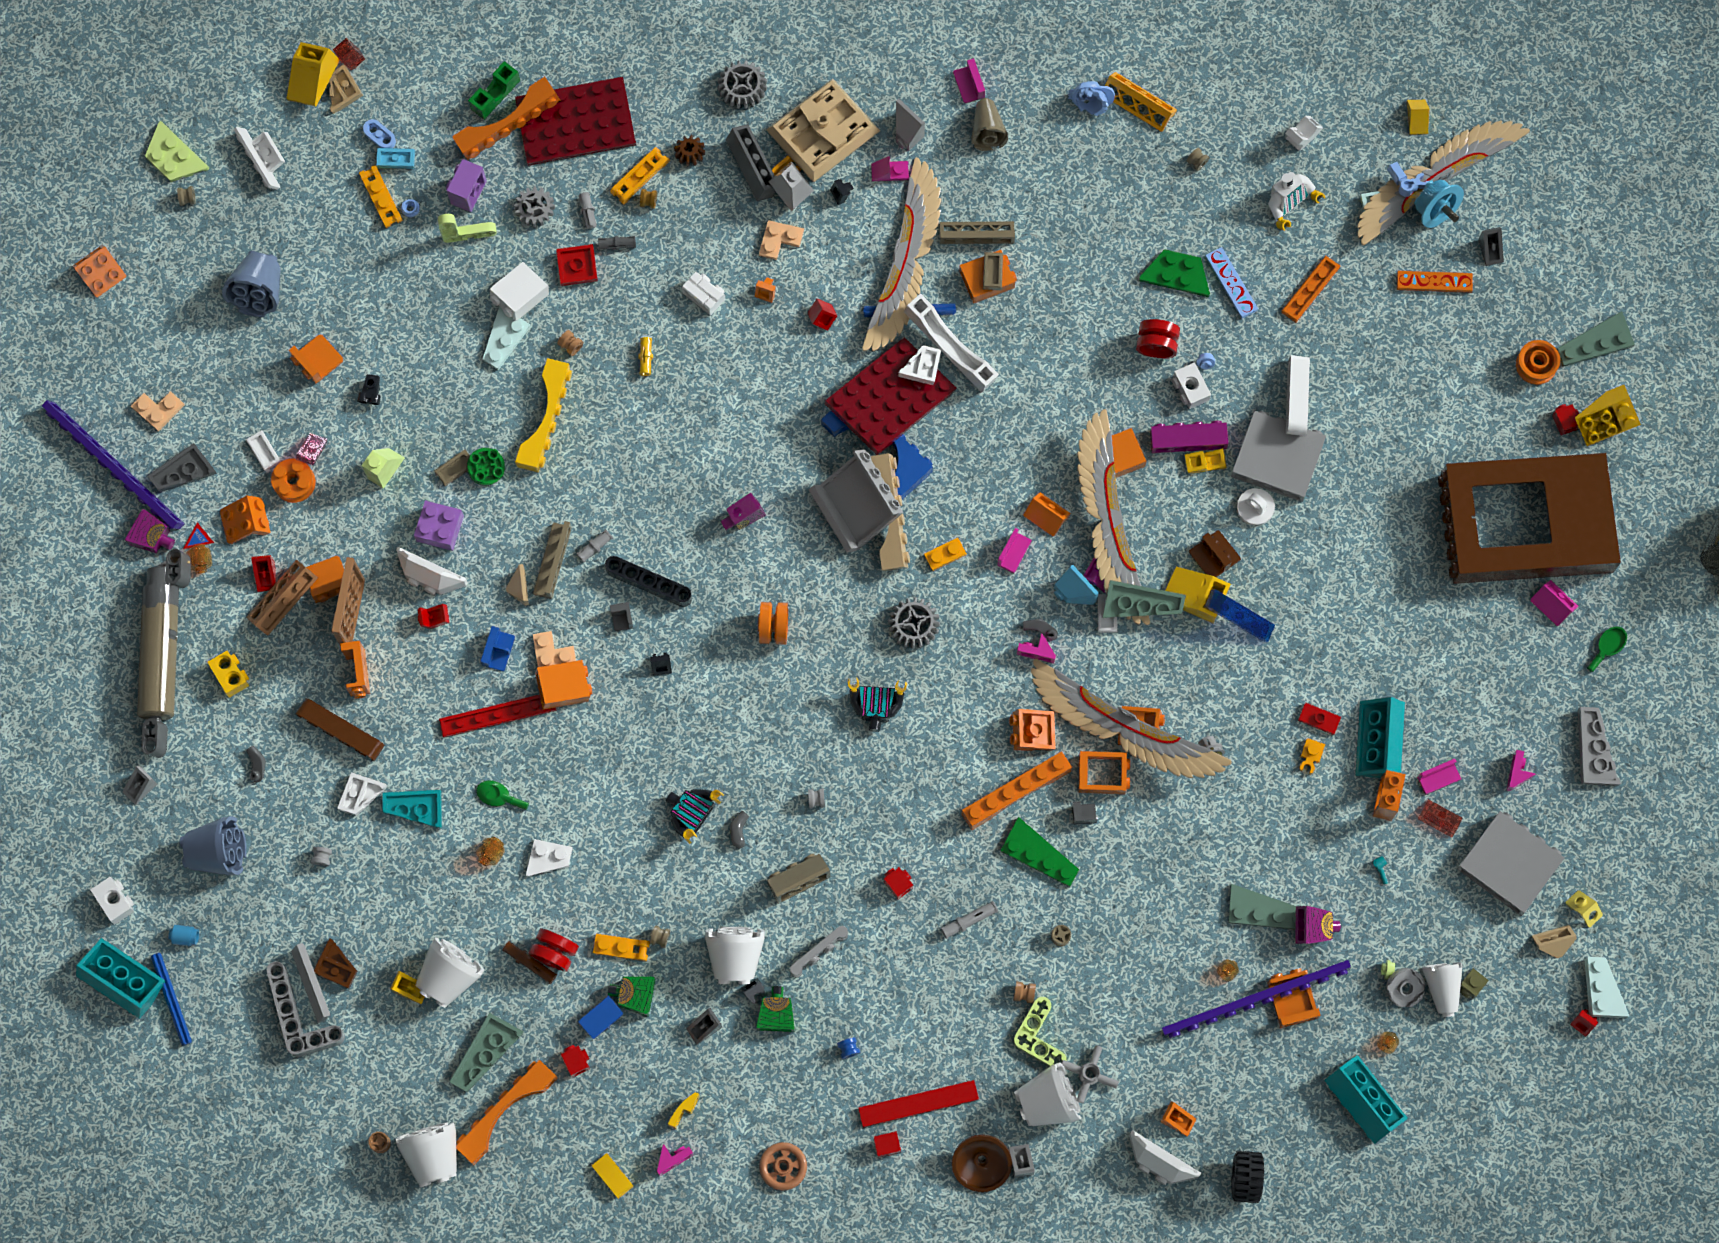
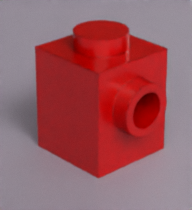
M1563 404L1555 408L1556 410L1552 417L1561 436L1579 429L1575 417L1580 413L1574 408L1573 404L1568 406Z
M900 867L897 869L892 868L884 874V883L897 900L913 889L914 885L910 881L912 878L905 869L902 871Z
M571 1045L564 1049V1053L561 1056L572 1078L590 1070L587 1060L590 1058L585 1049L581 1050L579 1045L576 1047Z

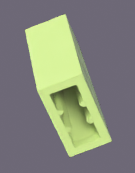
M390 448L372 450L362 464V468L370 481L384 489L405 458Z

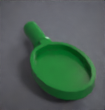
M1614 626L1602 634L1598 643L1599 653L1596 654V657L1587 667L1590 672H1593L1606 656L1611 657L1621 652L1627 642V633L1623 628Z
M483 781L477 787V796L487 805L499 807L509 803L524 810L528 809V802L510 796L507 788L499 782Z

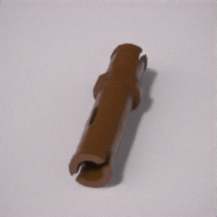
M508 941L502 949L503 952L514 958L517 964L521 963L548 982V984H551L557 977L556 973L528 955V951L525 949L521 950L511 941Z

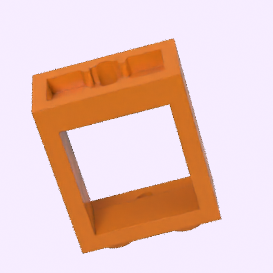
M1080 751L1079 793L1125 794L1126 789H1130V777H1127V770H1130V759L1127 758V753ZM1088 759L1121 760V786L1087 785Z
M1390 770L1385 771L1380 779L1372 817L1389 821L1393 820L1399 810L1406 774Z

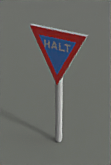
M197 522L188 541L180 551L184 552L190 548L214 543V541ZM164 561L157 567H164L166 565V561Z

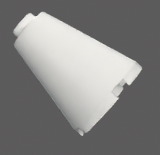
M1455 962L1453 965L1442 963L1422 967L1437 1012L1442 1014V1017L1454 1016V1012H1458L1463 968L1461 962Z

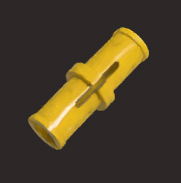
M650 337L640 338L638 359L640 360L639 374L641 376H651L653 354L651 353L652 338Z

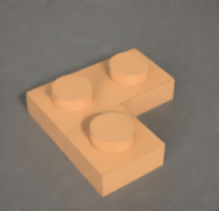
M768 220L759 256L777 260L781 243L800 247L804 228Z
M170 391L158 404L143 393L131 405V408L159 432L185 404Z
M552 631L533 634L538 667L576 661L574 646L555 649Z

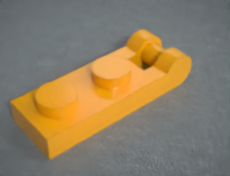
M596 934L593 954L646 962L648 959L646 953L647 948L650 947V941ZM634 946L639 947V953H633Z

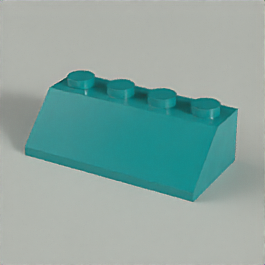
M1393 697L1360 701L1355 776L1381 779L1386 770L1401 773L1405 702Z
M103 938L76 965L77 978L138 1019L152 1006L165 983L164 979Z
M1358 1055L1324 1080L1328 1088L1334 1092L1341 1104L1353 1116L1354 1121L1360 1125L1366 1136L1374 1144L1408 1119Z

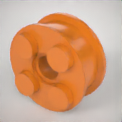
M1533 340L1525 344L1516 359V370L1519 376L1524 381L1535 385L1550 381L1560 366L1559 352L1551 343L1544 340ZM1534 359L1540 360L1542 365L1535 364Z
M291 458L283 460L274 468L271 475L273 489L281 499L287 502L297 503L304 501L315 489V475L310 467L300 459ZM292 478H298L295 484H289Z

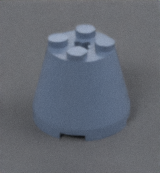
M249 251L248 255L225 281L222 289L225 301L227 303L231 302L239 308L238 312L248 316L265 317L266 314L275 312L279 303L281 267L277 262V257L272 254L266 255L256 251Z
M233 816L223 817L188 831L185 836L180 837V846L183 848L184 855L182 858L183 866L194 871L229 876L241 874L244 870L242 866L243 858H247L246 839L243 829H239L236 824L237 818Z

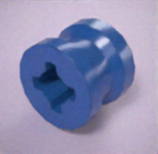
M856 1037L837 1043L838 1048L842 1052V1059L860 1054L859 1048L856 1047Z

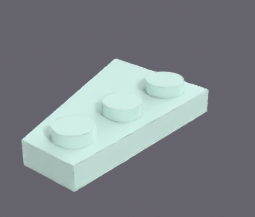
M499 306L483 361L499 371L531 325L521 318L514 320L512 317H507Z
M1586 957L1584 961L1589 1015L1591 1017L1610 1018L1629 1017L1607 959L1604 957Z

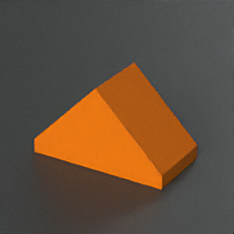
M1171 1101L1160 1122L1188 1137L1197 1119Z

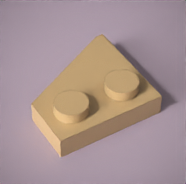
M344 64L334 70L329 80L332 102L330 110L333 114L363 96Z

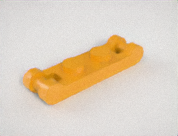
M655 147L612 187L610 193L613 196H617L619 201L625 205L640 188L669 163L670 159L667 156H663L661 151ZM656 159L658 162L655 164L652 160ZM624 187L627 189L625 193L621 191Z
M376 165L370 167L371 169L365 172L364 170L360 171L359 175L385 228H389L391 224L395 222L400 223L403 220ZM375 176L376 179L369 182L368 178ZM392 212L393 215L387 218L386 215Z

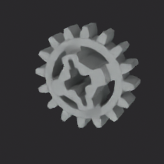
M536 186L533 187L532 191L526 188V193L520 192L521 198L516 197L517 203L514 204L516 216H520L521 222L525 220L527 226L530 223H533L534 227H536L537 223L543 226V221L549 222L548 216L554 215L552 211L555 209V205L552 204L554 199L550 197L549 191L544 193L543 188L537 191ZM543 199L546 201L547 206H545V204L542 203ZM523 207L527 209V214L524 213Z

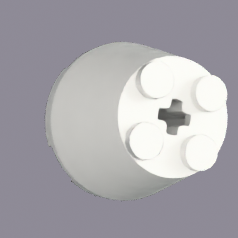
M721 927L715 932L711 928L705 930V940L714 977L718 979L719 984H730V981H738V984H750V980L755 977L765 939V931L763 929H758L757 932H753V929H750V927Z
M435 937L429 947L416 982V987L421 990L420 993L428 999L433 997L436 999L437 1004L446 1008L447 1005L481 977L484 968L477 961L472 963V959L465 954L466 952L444 939L439 942V939Z
M1060 1062L1050 1066L1014 1091L1017 1101L1021 1102L1022 1109H1020L1021 1116L1024 1121H1027L1029 1126L1069 1123L1081 1119L1080 1115L1077 1114L1081 1110L1079 1102L1076 1101L1075 1090L1068 1077H1065L1067 1072Z
M446 1122L412 1132L410 1135L407 1133L395 1139L399 1151L420 1187L430 1185L434 1181L438 1183L444 1182L456 1176V1128L454 1122L449 1125Z

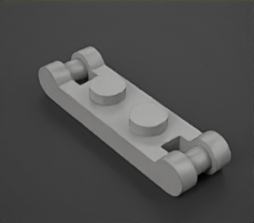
M839 926L792 964L790 968L791 975L799 978L806 966L815 965L820 960L819 956L822 953L828 954L835 948L834 944L838 940H846L848 937L847 928Z

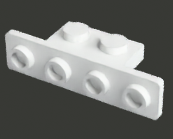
M234 128L237 140L243 144L246 155L253 161V166L262 176L264 185L278 190L280 185L272 173L285 161L268 132H262L256 139L252 140L246 129Z

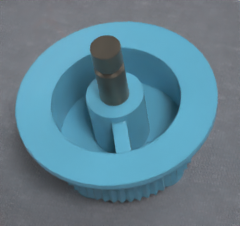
M1442 179L1435 182L1429 181L1425 185L1423 192L1414 202L1417 211L1422 214V224L1427 228H1433L1448 218L1453 222H1457L1459 216L1455 212L1463 200L1464 191L1459 185H1449Z

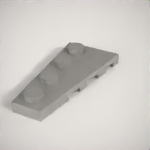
M1579 707L1578 727L1581 784L1621 785L1615 771V762L1612 761L1611 748L1606 740V730L1599 708Z

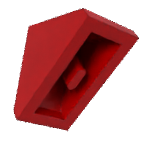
M271 555L251 557L257 592L269 591L276 583L275 561Z

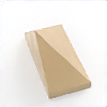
M520 564L508 583L506 592L527 606L529 601L525 568L523 564Z
M1570 925L1532 935L1533 941L1539 950L1555 958L1563 957L1577 939Z

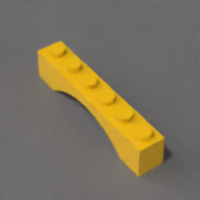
M549 358L546 360L542 373L548 393L546 414L537 431L528 440L520 444L515 461L518 468L538 473L540 467L543 468L545 465V450L548 451L550 449L551 440L549 437L556 429V422H554L556 415L559 416L561 413L562 405H560L561 398H565L567 393L566 382L570 381L572 377L569 363Z

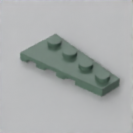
M1621 311L1557 348V351L1559 352L1562 366L1565 367L1634 347L1635 343L1624 314Z
M489 1013L451 1078L450 1083L468 1093L524 1034V1031Z

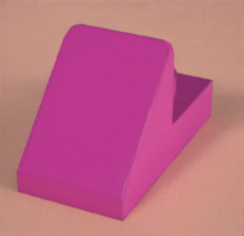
M887 156L871 164L872 182L909 180L908 161H890V156Z
M1041 634L1038 647H1034L1035 645L1029 642L1019 643L1017 655L1054 664L1056 655L1043 634Z
M1516 750L1513 754L1507 791L1515 789L1536 775L1535 773L1521 770L1524 769L1526 758L1523 757L1524 751Z
M663 1144L657 1168L658 1174L662 1176L692 1157L694 1154L690 1147H680L674 1152L675 1155L672 1157Z

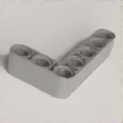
M280 962L270 963L267 967V975L288 1052L295 1057H301L342 1044L345 1040V1033L336 1025L303 1033L287 969ZM275 968H282V972L280 975L273 976V970ZM281 986H286L285 994L278 995V989ZM291 1005V1011L283 1014V1007ZM295 1023L296 1030L289 1033L287 1031L288 1026ZM339 1031V1038L331 1040L332 1032ZM314 1037L321 1038L317 1046H312L311 1042ZM300 1042L301 1049L294 1052L292 1050L293 1045Z

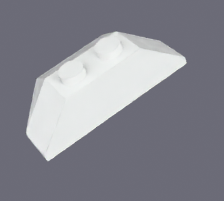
M397 547L396 551L404 575L408 580L407 582L412 586L425 587L424 590L432 595H435V593L442 595L467 586L468 582L465 577Z
M1131 1131L1129 1137L1135 1161L1139 1165L1138 1169L1146 1174H1149V1172L1156 1175L1155 1179L1164 1185L1166 1183L1171 1185L1197 1179L1200 1176L1201 1172L1137 1132Z

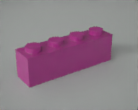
M1219 420L1205 424L1199 421L1184 425V423H1174L1169 426L1155 424L1150 429L1152 453L1227 449L1229 444L1227 422L1222 423Z

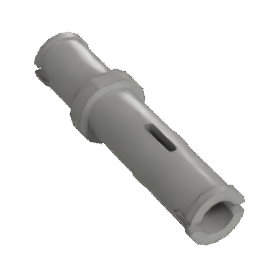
M991 901L981 908L961 918L957 917L956 921L941 927L942 933L948 939V937L960 931L964 932L971 925L997 913L998 908L994 901Z

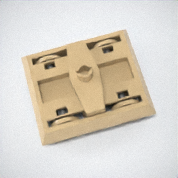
M833 78L766 129L813 183L880 132L879 128Z

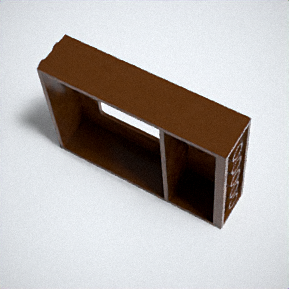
M1606 453L1448 463L1441 470V475L1438 476V486L1442 487L1443 493L1440 494V503L1444 505L1445 510L1442 513V521L1447 527V530L1444 532L1445 542L1449 543V549L1446 552L1447 560H1451L1449 577L1453 578V584L1614 573L1621 563ZM1544 483L1551 543L1481 548L1479 546L1476 518H1472L1476 516L1472 487Z

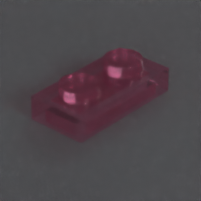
M309 433L296 455V460L314 466L324 450L328 439Z

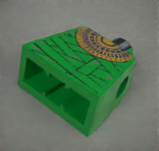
M622 977L621 986L609 985L608 996L618 997L617 1004L619 1007L649 1017L656 981L655 977Z
M772 986L771 997H763L757 1022V1031L795 1032L791 998L783 997L784 987Z

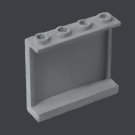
M1254 411L1231 477L1303 502L1326 435H1323L1318 430L1311 431L1308 429L1305 436L1286 434L1285 419L1271 417L1263 411Z
M865 450L853 451L854 456L823 483L813 485L809 489L846 552L859 550L903 514L899 502L890 492V487L884 482L880 471L875 467L871 456Z
M1500 811L1457 870L1522 916L1565 857L1562 856L1561 851L1557 848H1551L1545 844L1546 841L1542 837L1531 834L1528 827L1516 823L1510 814Z

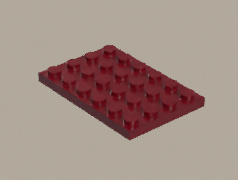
M623 77L554 89L560 101L554 107L547 108L538 117L530 119L521 127L528 166L636 146ZM526 95L515 97L517 107Z
M905 337L826 399L824 403L876 455L885 450L957 389L938 369L933 385L898 377L899 371L907 365L908 361L918 351Z

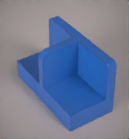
M492 626L480 661L482 666L505 671L515 636L501 632L499 627Z
M608 996L578 1022L591 1038L595 1039L606 1029L609 1030L610 1026L623 1015V1012Z

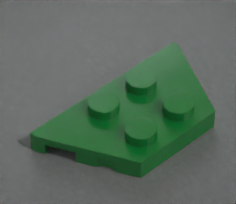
M1164 249L1139 278L1140 282L1205 297L1210 295L1201 258Z

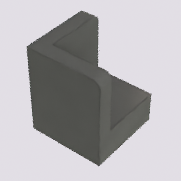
M629 602L610 605L614 630L632 629L633 622Z
M1080 801L1072 803L1074 825L1097 823L1098 816L1096 815L1094 803L1082 805Z

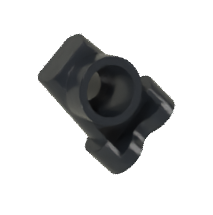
M366 375L362 391L358 393L357 402L372 405L380 404V377L378 375Z

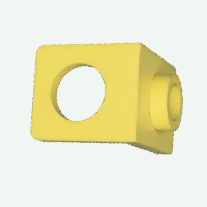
M1580 890L1566 901V905L1579 913L1589 928L1603 916L1597 902ZM1596 911L1595 917L1589 920L1590 913Z

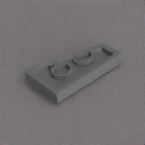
M193 443L149 474L148 478L157 490L162 492L217 473L195 443Z

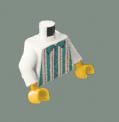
M1289 172L1284 174L1282 179L1273 185L1268 205L1274 218L1278 219L1276 222L1278 229L1285 231L1284 224L1287 227H1291V222L1283 219L1282 216L1286 215L1307 198L1309 193H1311V199L1316 203H1319L1317 200L1319 195L1325 199V195L1315 190L1316 187L1308 177Z

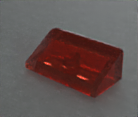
M1429 799L1418 817V820L1450 837L1454 836L1463 819Z

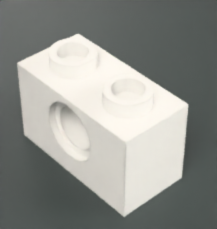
M1195 362L1174 371L1172 383L1176 389L1179 388L1181 392L1180 398L1184 405L1191 409L1210 400L1211 393ZM1192 384L1195 389L1190 390L1186 388V385Z
M109 877L90 890L109 920L115 925L134 912L132 908L134 903L128 895L124 896L122 893L124 887L120 881ZM118 895V901L115 904H111L110 899Z

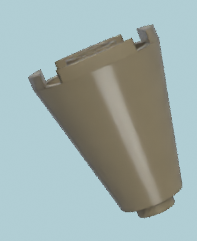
M983 98L976 104L971 136L972 144H974L976 149L982 151L993 150L992 147L996 146L1001 148L1008 141V133L994 101L989 98Z

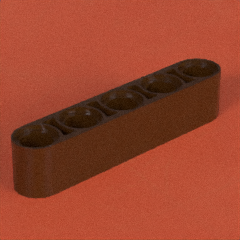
M305 698L295 713L299 718H304L314 727L321 728L329 736L338 738L346 746L353 747L361 755L370 757L373 762H375L385 746L378 739L308 698Z

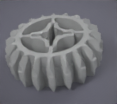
M738 60L737 65L731 62V68L725 66V72H721V78L718 79V84H720L718 91H721L720 96L721 98L724 97V102H730L731 107L736 103L738 109H740L742 104L747 109L749 103L754 107V100L760 103V97H764V91L767 90V85H765L767 84V79L764 78V71L760 72L761 68L759 66L755 67L754 62L748 65L747 60H745L744 64H741ZM732 78L734 85L730 90L727 85ZM755 78L757 81V86L753 90L750 84L752 83V80Z
M914 597L913 602L906 598V604L900 601V608L894 606L893 610L895 612H890V617L893 619L888 620V624L892 625L889 627V631L894 632L892 634L893 638L899 637L897 640L898 644L902 643L903 640L905 641V648L908 646V643H911L912 649L915 648V643H918L919 648H922L923 641L926 645H929V639L934 640V634L939 633V629L936 628L940 626V622L936 621L939 619V614H935L936 608L930 609V602L924 605V599H921L920 603H918L917 597ZM914 609L924 612L927 616L917 615ZM908 611L909 617L903 620V623L898 624L901 615ZM912 616L915 622H917V630L913 623H911ZM930 622L928 630L921 635L920 628ZM902 629H904V631H912L914 636H909L902 631Z

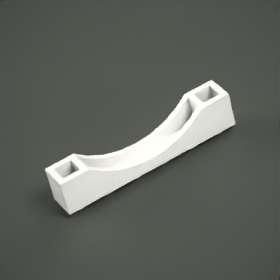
M921 293L907 305L904 313L981 393L996 380L999 374L985 360L970 351L956 338L942 321L935 308Z

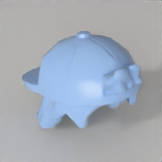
M1094 81L1082 82L1075 89L1068 90V99H1071L1081 112L1086 110L1095 116L1105 113L1108 110L1107 107L1113 103L1115 98L1112 88L1100 86Z

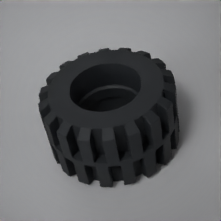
M1236 1151L1233 1158L1231 1177L1233 1201L1259 1203L1262 1198L1264 1184L1263 1155L1261 1152Z

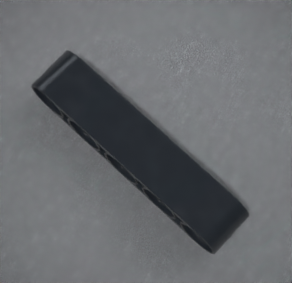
M610 556L605 561L606 571L613 578L681 607H687L692 602L691 590L680 583L617 556ZM614 563L619 565L616 570L609 569L610 565ZM630 571L636 572V575L634 577L630 578L626 576L627 573ZM648 578L654 580L651 585L644 584V581ZM664 586L671 587L669 592L661 591ZM682 593L688 595V598L685 600H680L678 597Z

